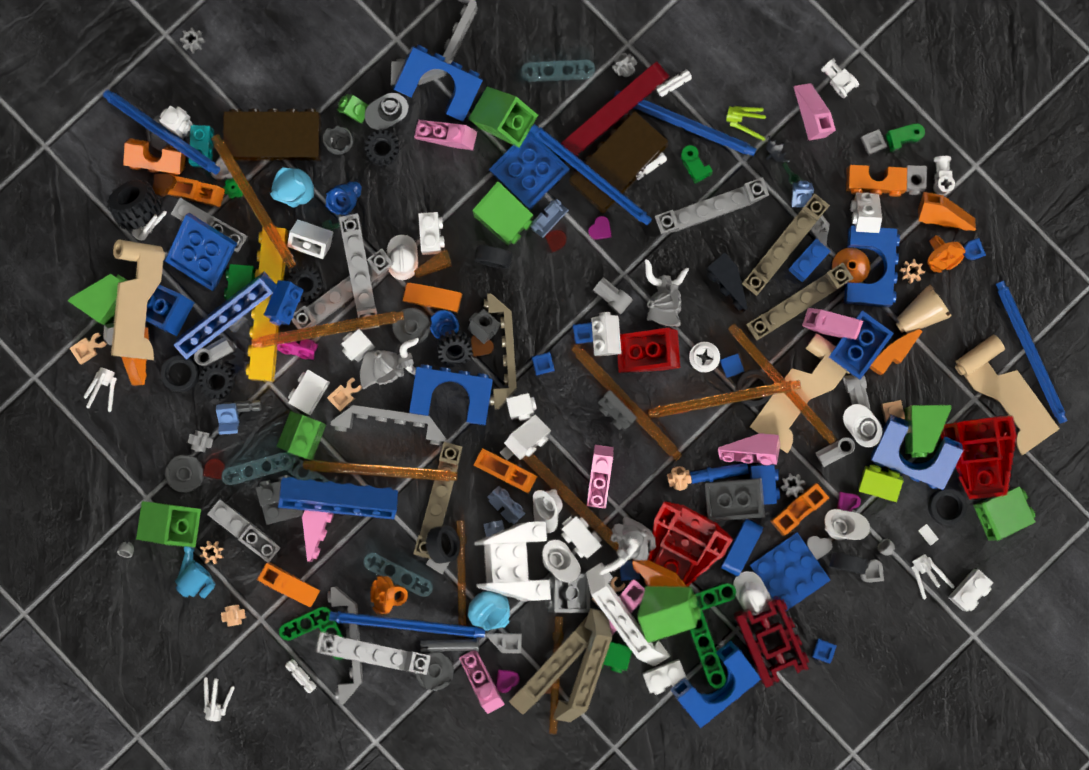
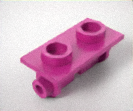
M286 333L284 335L280 334L279 340L277 339L278 351L283 354H293L302 359L314 360V351L318 347L315 341L301 338L300 344H298L297 336Z

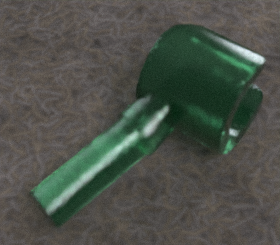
M787 163L783 164L789 175L788 181L792 186L796 180L803 181L797 174L792 172Z
M329 219L322 223V227L334 231L340 228V223L333 224Z

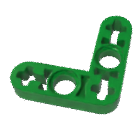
M320 607L285 623L279 630L280 637L286 641L293 640L318 627L322 633H326L330 627L335 628L337 636L344 638L337 621H329L330 612L332 611L328 607ZM321 610L328 612L327 620L319 619L317 620L319 624L315 625V620L311 614L314 613V617L321 615ZM302 619H310L311 627L309 629L302 628ZM294 622H297V628L301 633L298 634V630L291 633V637L284 635L285 627L287 626L291 629L295 627ZM332 656L333 658H335V659H337V660L343 659V658H340V657Z

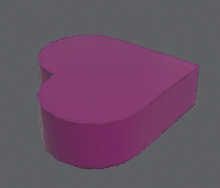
M598 217L595 220V225L589 228L588 234L591 239L611 238L610 225L606 217Z
M839 492L837 509L852 512V509L860 506L861 499L858 495Z
M498 669L497 689L501 693H507L512 686H516L519 683L520 676L515 671Z

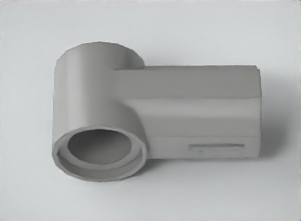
M604 277L593 289L596 294L603 298L620 315L633 301L628 294L621 289L618 290Z
M225 336L211 345L199 349L194 354V359L197 364L207 367L234 350ZM208 353V361L202 363L200 360L201 355Z
M852 374L843 376L846 392L849 393L851 404H861L870 409L865 376L863 375L861 380Z
M845 437L815 453L822 466L825 467L851 454L855 449V444L852 439ZM843 441H847L850 444V449L847 452L842 451L840 448V444Z

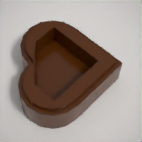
M154 174L153 190L156 195L164 197L168 194L169 189L175 187L176 178L170 174Z
M474 335L471 337L473 357L488 355L493 352L494 345L490 340L483 344Z

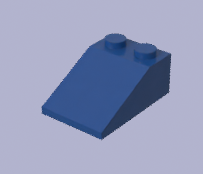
M158 285L147 302L146 322L177 336L194 302L182 294Z
M861 311L855 317V319L863 321L857 339L841 337L829 355L831 360L859 380H861L894 334L864 311Z

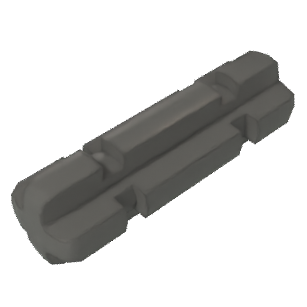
M259 400L234 402L236 403L237 412L261 410V402Z

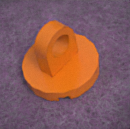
M935 235L930 240L934 251L928 258V265L933 272L940 273L943 269L951 270L963 260L965 249L960 242L945 243L938 235Z
M378 576V579L372 583L370 600L374 602L375 607H373V610L376 614L386 615L393 606H400L406 602L408 592L402 586L393 585L389 576ZM401 591L400 598L395 600V593Z

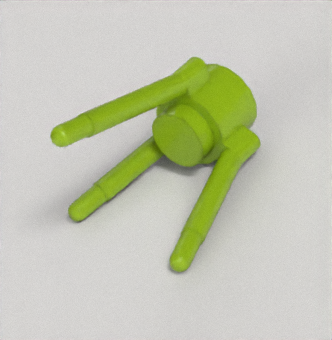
M729 106L726 121L731 122L730 126L736 127L763 141L766 140L760 134L738 124V122H742L743 116L765 119V115L748 113L762 112L763 108Z

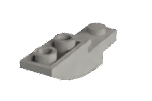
M182 198L178 200L171 212L172 216L181 221L184 220L186 214L191 213L237 242L234 249L237 253L248 237Z
M221 499L207 513L208 516L268 563L281 548L248 519Z

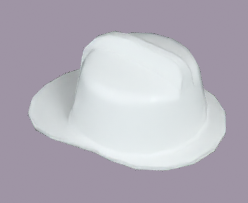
M401 234L395 236L390 240L387 247V256L393 262L389 272L396 279H410L418 268L416 243L408 235Z
M853 404L845 410L843 416L844 424L855 440L864 447L877 445L882 437V426L873 413L861 404Z
M555 489L550 491L538 490L533 494L535 522L546 521V533L555 531L558 523V514L563 507L562 500L557 495V490Z
M833 509L826 514L824 519L825 530L836 540H861L870 531L868 520L855 512Z
M560 540L549 541L544 546L543 564L545 568L552 572L560 581L569 583L575 581L579 577L581 569L578 560L572 554L569 547Z
M749 571L740 573L738 577L736 576L733 586L736 589V597L744 610L749 608L752 615L769 610L766 600H771V597L761 578Z

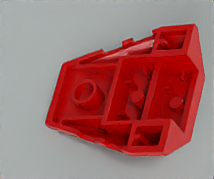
M997 416L944 424L941 431V439L943 440L945 436L963 445V452L955 467L960 475L959 479L968 498L1006 496L1016 440L1013 416Z
M663 502L655 517L652 533L656 541V548L649 551L648 560L675 572L688 587L698 576L707 571L713 563L724 556L733 538L716 522L681 504Z

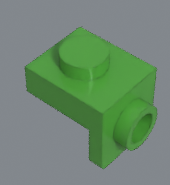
M346 94L338 103L339 108L337 111L345 113L357 122L362 123L368 104L354 95Z

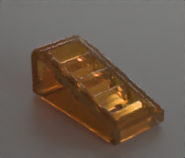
M447 249L415 269V276L418 278L452 266Z

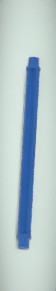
M106 90L103 93V97L109 103L205 170L215 175L220 172V167L214 161L115 92Z
M617 90L614 97L618 95L621 91ZM642 100L634 107L716 143L728 146L745 155L754 156L757 149L750 146L749 143L734 137L732 138L725 133L646 100Z
M536 124L531 127L530 131L536 138L637 218L639 222L642 221L645 225H648L652 221L647 212L628 199L549 135L543 128H539Z
M1001 281L996 284L999 290L998 294L1054 417H1057L1059 424L1068 421L1065 416L1066 412L1009 288L1006 287L1005 282Z
M338 611V613L330 612L329 621H337V623L397 628L474 638L485 636V630L477 626L470 627L342 613L341 611Z

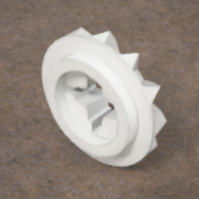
M700 342L690 351V363L694 369L700 372H710L719 364V350L712 343ZM707 349V356L713 360H706L704 365H702V359L696 355H703Z

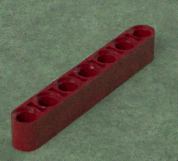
M658 61L655 62L561 144L575 156H578L661 85L670 75Z

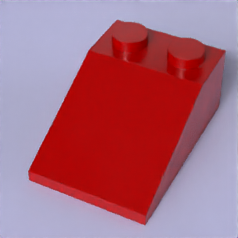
M662 328L620 334L621 354H617L619 373L680 368L678 330Z

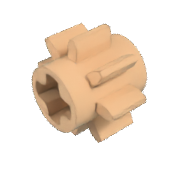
M915 259L911 261V264L907 261L904 262L906 268L900 269V272L904 274L902 280L908 279L909 284L913 283L914 279L919 282L921 280L919 275L925 273V271L921 270L923 264L918 265ZM914 268V274H910L909 271Z
M675 467L671 470V473L667 474L669 487H673L675 490H684L688 484L692 483L690 471L684 467Z
M207 541L206 547H200L203 550V554L200 557L206 558V564L210 560L217 564V558H224L221 555V551L224 548L218 547V541L214 545ZM214 548L216 555L210 557L211 553L208 551Z
M239 605L225 607V612L221 613L222 622H227V626L242 624L241 619L246 618L245 610L240 609Z

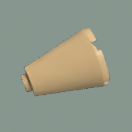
M929 285L897 317L898 322L896 325L902 333L906 331L908 334L948 319L952 315L938 294L935 293L933 287Z

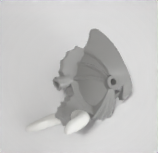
M646 259V277L658 289V292L647 303L648 308H650L647 320H653L665 326L679 327L678 313L681 312V294L678 287L683 282L689 268L683 269L673 281L671 276L668 275L659 276V279H657L653 275L650 261Z
M419 338L405 341L401 345L398 355L397 353L384 350L366 352L360 370L362 388L366 389L374 383L381 385L393 382L398 377L404 376L403 368L415 375L416 368L412 366L414 364L411 353H407V349L416 345Z
M628 517L623 518V525L620 523L615 524L612 529L611 540L619 543L617 555L620 557L615 562L602 568L599 574L616 570L628 559L647 560L649 556L647 540H650V551L656 548V541L652 532L643 524Z

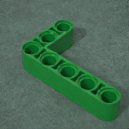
M722 583L693 594L696 595L697 607L701 610L700 619L702 624L699 628H692L689 631L706 679L714 688L722 687L726 679L702 610L734 599L736 589L729 583ZM726 586H729L732 590L729 597L722 595V589ZM706 593L713 595V601L709 604L703 600ZM702 636L708 638V644L704 647L698 644V639ZM707 655L714 656L715 660L712 665L705 664L704 660ZM715 673L721 675V681L717 684L711 682V676Z

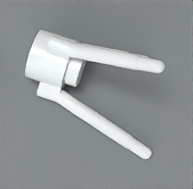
M163 211L158 218L157 215H154L146 226L133 229L132 235L138 240H145L167 212Z
M100 367L99 372L96 373L94 380L84 395L86 399L93 390L87 403V408H90L101 384L108 386L110 383L108 412H111L114 386L117 378L113 377L115 372Z
M926 554L912 561L914 566L911 568L915 573L923 599H926L919 571L921 574L927 572L936 587H940V584L930 570L933 568L951 588H954L951 581Z
M205 677V719L220 721L221 715L225 716L234 686H231L221 708V704L216 703L218 679H214L212 700L209 703L208 678Z

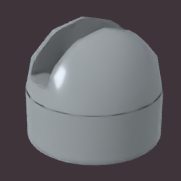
M887 538L880 541L878 551L886 556L893 554L892 551L895 550L893 542Z
M125 541L120 544L117 553L122 557L130 558L133 555L134 546L131 542L127 543Z

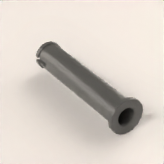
M476 637V639L420 640L421 653L473 650L479 652V637Z

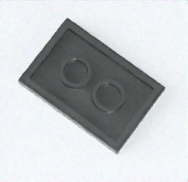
M762 478L705 483L708 519L719 521L765 517Z

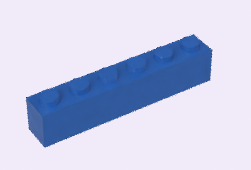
M264 271L178 337L174 346L185 359H188L273 294L277 285Z
M293 477L281 478L278 508L394 519L397 512L398 490L388 487L374 488L369 485L355 486L350 483L336 484L331 481L317 482L312 479L298 480Z

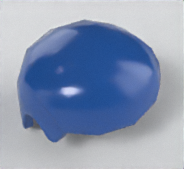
M439 310L431 316L430 330L435 338L440 339V336L442 334L445 336L447 331L449 334L452 333L451 330H455V333H457L459 321L451 311Z

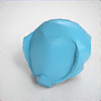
M282 167L278 170L272 184V192L270 193L274 200L283 202L291 207H297L299 204H306L314 197V184L308 174L294 168Z
M487 590L476 595L469 604L468 618L474 626L481 627L487 631L506 627L510 622V607L507 596Z

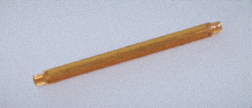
M218 134L213 136L211 140L214 143V147L270 240L275 245L283 262L287 264L289 269L294 267L296 263L293 255L282 240L224 140H221Z
M392 311L259 336V338L252 339L253 348H263L397 323L399 320H404L403 311Z
M735 323L730 326L728 330L733 334L732 336L736 338L823 436V439L832 444L837 439L832 434V430H829L741 331L742 329H739Z
M576 344L571 349L576 355L575 357L637 417L636 421L657 441L669 456H672L677 461L682 454L673 442L661 432L654 422L629 398L596 361Z
M789 380L769 386L756 387L677 404L657 406L654 409H649L648 414L650 418H660L662 416L773 394L793 392L796 389H801L800 380Z
M534 454L530 457L524 456L522 459L552 489L557 490V494L618 552L619 543L611 540L613 532Z
M315 460L303 462V469L311 471L457 481L458 472H450V470Z

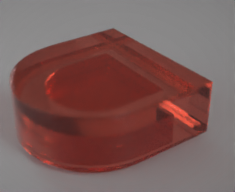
M553 230L545 235L552 253L563 248L566 244V235L561 230Z
M219 459L209 460L205 465L203 476L223 480L225 472L224 463Z

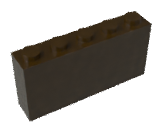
M230 109L229 112H224L223 157L227 161H321V114L316 112V109H305V112H298L297 109H286V112H279L278 109H267V112H260L259 109H248V112H241L240 109Z
M635 111L631 115L628 114L622 120L623 124L610 132L607 141H602L597 146V151L592 156L588 155L583 161L622 194L640 176L639 172L642 171L643 173L646 166L653 162L668 147V140ZM576 169L571 173L570 184L601 213L604 214L616 202Z

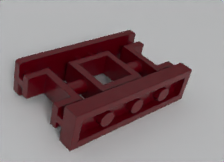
M774 596L771 600H766L769 610L752 616L749 608L743 612L740 610L733 613L761 681L766 688L772 686L773 682L779 681L776 672L793 665L797 673L803 669H809L807 666L809 659L806 653L800 649L802 642L798 634L795 635L792 630L795 625L791 617H787L785 610H788L783 599L780 600L777 596ZM775 605L785 628L782 627L780 622L770 625L768 617L777 614ZM747 617L751 624L758 621L762 623L763 629L754 632L757 638L756 641L746 621ZM779 630L784 645L767 652L762 636ZM789 641H791L800 663H797L794 657L785 660L782 653L791 649ZM761 653H763L766 660L775 656L778 664L769 667L772 674L770 676Z

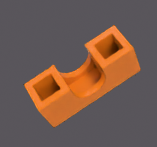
M130 138L125 142L123 165L129 166L131 169L138 170L144 168L153 173L162 171L172 176H177L185 168V155L171 145H166L162 149V157L157 158L149 152V141Z
M849 165L847 168L846 191H851V194L870 192L882 195V193H889V196L897 197L907 190V168L888 167L885 170L883 181H875L870 177L869 166Z
M814 483L771 519L770 522L782 536H785L800 524V521L826 502L829 497L817 483Z

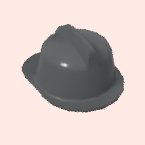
M398 93L383 95L367 106L365 110L366 123L375 130H383L402 120L408 113L407 100Z

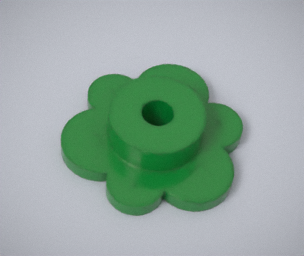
M234 177L232 180H226V185L223 187L225 189L224 193L228 194L231 199L235 196L238 198L242 197L245 186L241 183L240 179Z

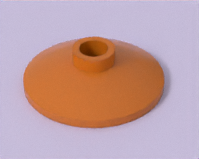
M845 248L839 251L832 261V269L841 263L845 264L854 278L849 283L863 282L870 272L868 257L864 252L856 248ZM850 262L855 264L854 269L849 267Z

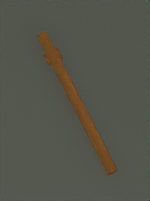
M457 521V534L460 540V552L457 557L458 625L466 626L465 544H467V536H465L464 521Z
M555 616V632L552 633V640H554L553 654L562 645L564 640V632H562L563 617ZM560 677L552 684L549 734H557L558 720H555L553 717L559 702Z

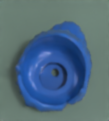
M348 182L347 184L333 187L326 193V207L330 212L337 215H347L355 207L357 198L361 195V185L358 182Z

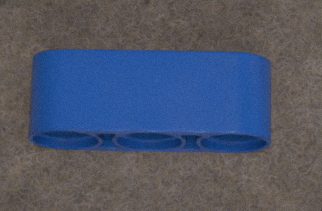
M746 518L723 560L721 568L738 577L759 539L763 527Z

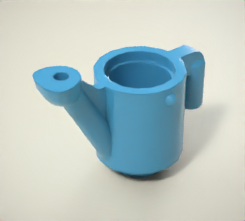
M184 546L185 555L178 578L175 580L177 584L175 588L184 597L189 595L195 597L201 590L199 595L202 598H206L214 589L215 581L203 566L193 560L195 549Z

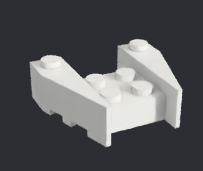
M546 521L519 523L474 542V545H484L487 584H477V587L521 601L551 599L549 580L528 581L526 543L547 541Z

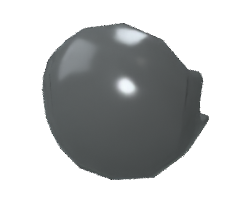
M338 125L332 129L327 128L322 136L325 147L329 152L336 155L348 152L353 145L351 132L347 128Z

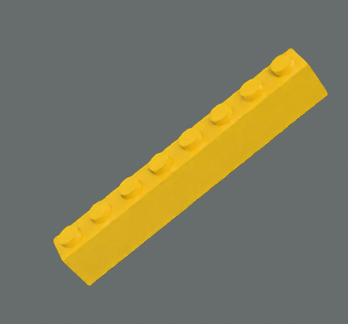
M263 227L262 232H259L261 250L257 252L259 269L255 271V278L265 271L275 284H277L278 280L284 281L288 230L286 228ZM272 294L254 307L251 312L254 324L250 327L252 345L248 346L250 364L246 366V375H249L248 379L268 382H274L279 326L272 324L270 319L264 316Z

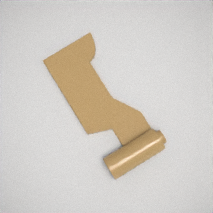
M117 240L113 248L114 257L116 259L137 262L136 279L118 283L111 355L154 360L153 347L150 341L144 338L148 300L161 282L165 252L161 246Z
M817 333L805 348L821 359L815 370L810 374L792 368L750 426L761 434L779 435L780 449L787 454L793 443V434L789 428L808 401L833 390L845 373L850 374L829 358L835 345Z
M993 334L956 360L957 365L955 368L960 375L965 376L975 391L999 401L1008 415L1013 416L1014 423L1020 430L1016 436L1017 448L1020 454L1024 455L1060 428L1018 370L997 375L988 363V361L1005 350L1001 340Z

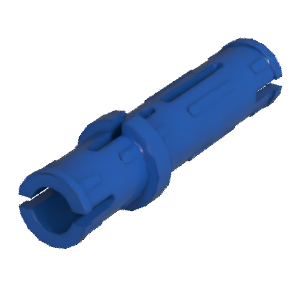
M740 463L718 468L707 467L705 470L690 472L692 484L749 474L747 463Z

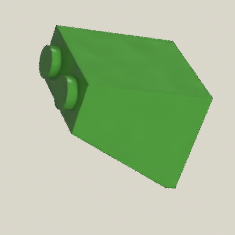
M486 87L468 119L478 128L520 148L538 115L518 97Z
M499 182L492 187L473 209L474 217L508 246L511 243L515 244L521 237V231L523 229L527 230L532 225L533 214Z
M109 274L72 296L68 301L103 325L110 324L115 319L118 283L128 280L119 274L116 277Z
M923 405L904 408L905 420L909 424L905 435V454H911V458L927 457V453L933 452L951 411V405Z
M290 411L277 447L303 458L313 460L326 424Z
M1014 487L1008 490L1006 496L990 497L973 504L988 540L998 541L1035 523V513L1026 502L1028 498L1024 489Z
M142 501L136 539L166 545L196 547L201 509Z
M645 586L638 619L647 642L696 627L697 619L701 617V610L697 607L696 595H693L691 587Z

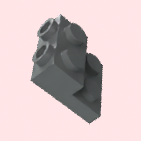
M610 390L598 402L600 405L598 409L603 415H609L613 419L612 424L618 430L622 428L625 431L637 419Z
M289 475L279 477V481L271 483V480L260 482V487H256L266 525L303 516L304 510L278 508L281 478L290 477Z
M549 573V577L546 580L550 581L551 599L545 600V606L549 608V612L589 613L591 592L586 574H580L575 581L569 583L560 581L553 573Z

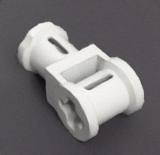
M833 58L821 71L826 72L832 79L830 83L835 91L842 98H845L850 90L859 86V83L846 69L841 70Z
M950 156L934 158L936 174L933 189L936 194L943 196L947 195L955 187L952 171H950Z

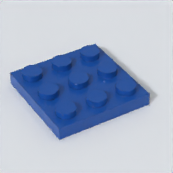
M531 131L528 132L520 148L513 145L489 169L529 210L570 170Z
M191 213L185 215L165 262L211 291H214L234 252L237 242Z
M798 532L749 565L754 573L761 578L772 599L774 596L779 597L780 600L783 599L788 610L830 581Z

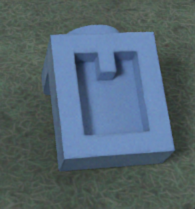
M808 181L793 183L792 207H804L812 197V193H814L812 183Z
M236 403L216 405L219 434L238 433L239 416Z

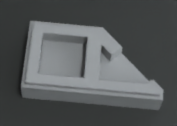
M822 215L810 229V233L824 246H827L830 224Z
M486 633V637L502 653H521L522 633Z

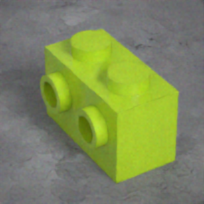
M875 465L865 466L858 489L859 492L897 502L903 484V477L900 476V473L893 470L885 472L881 470V467Z

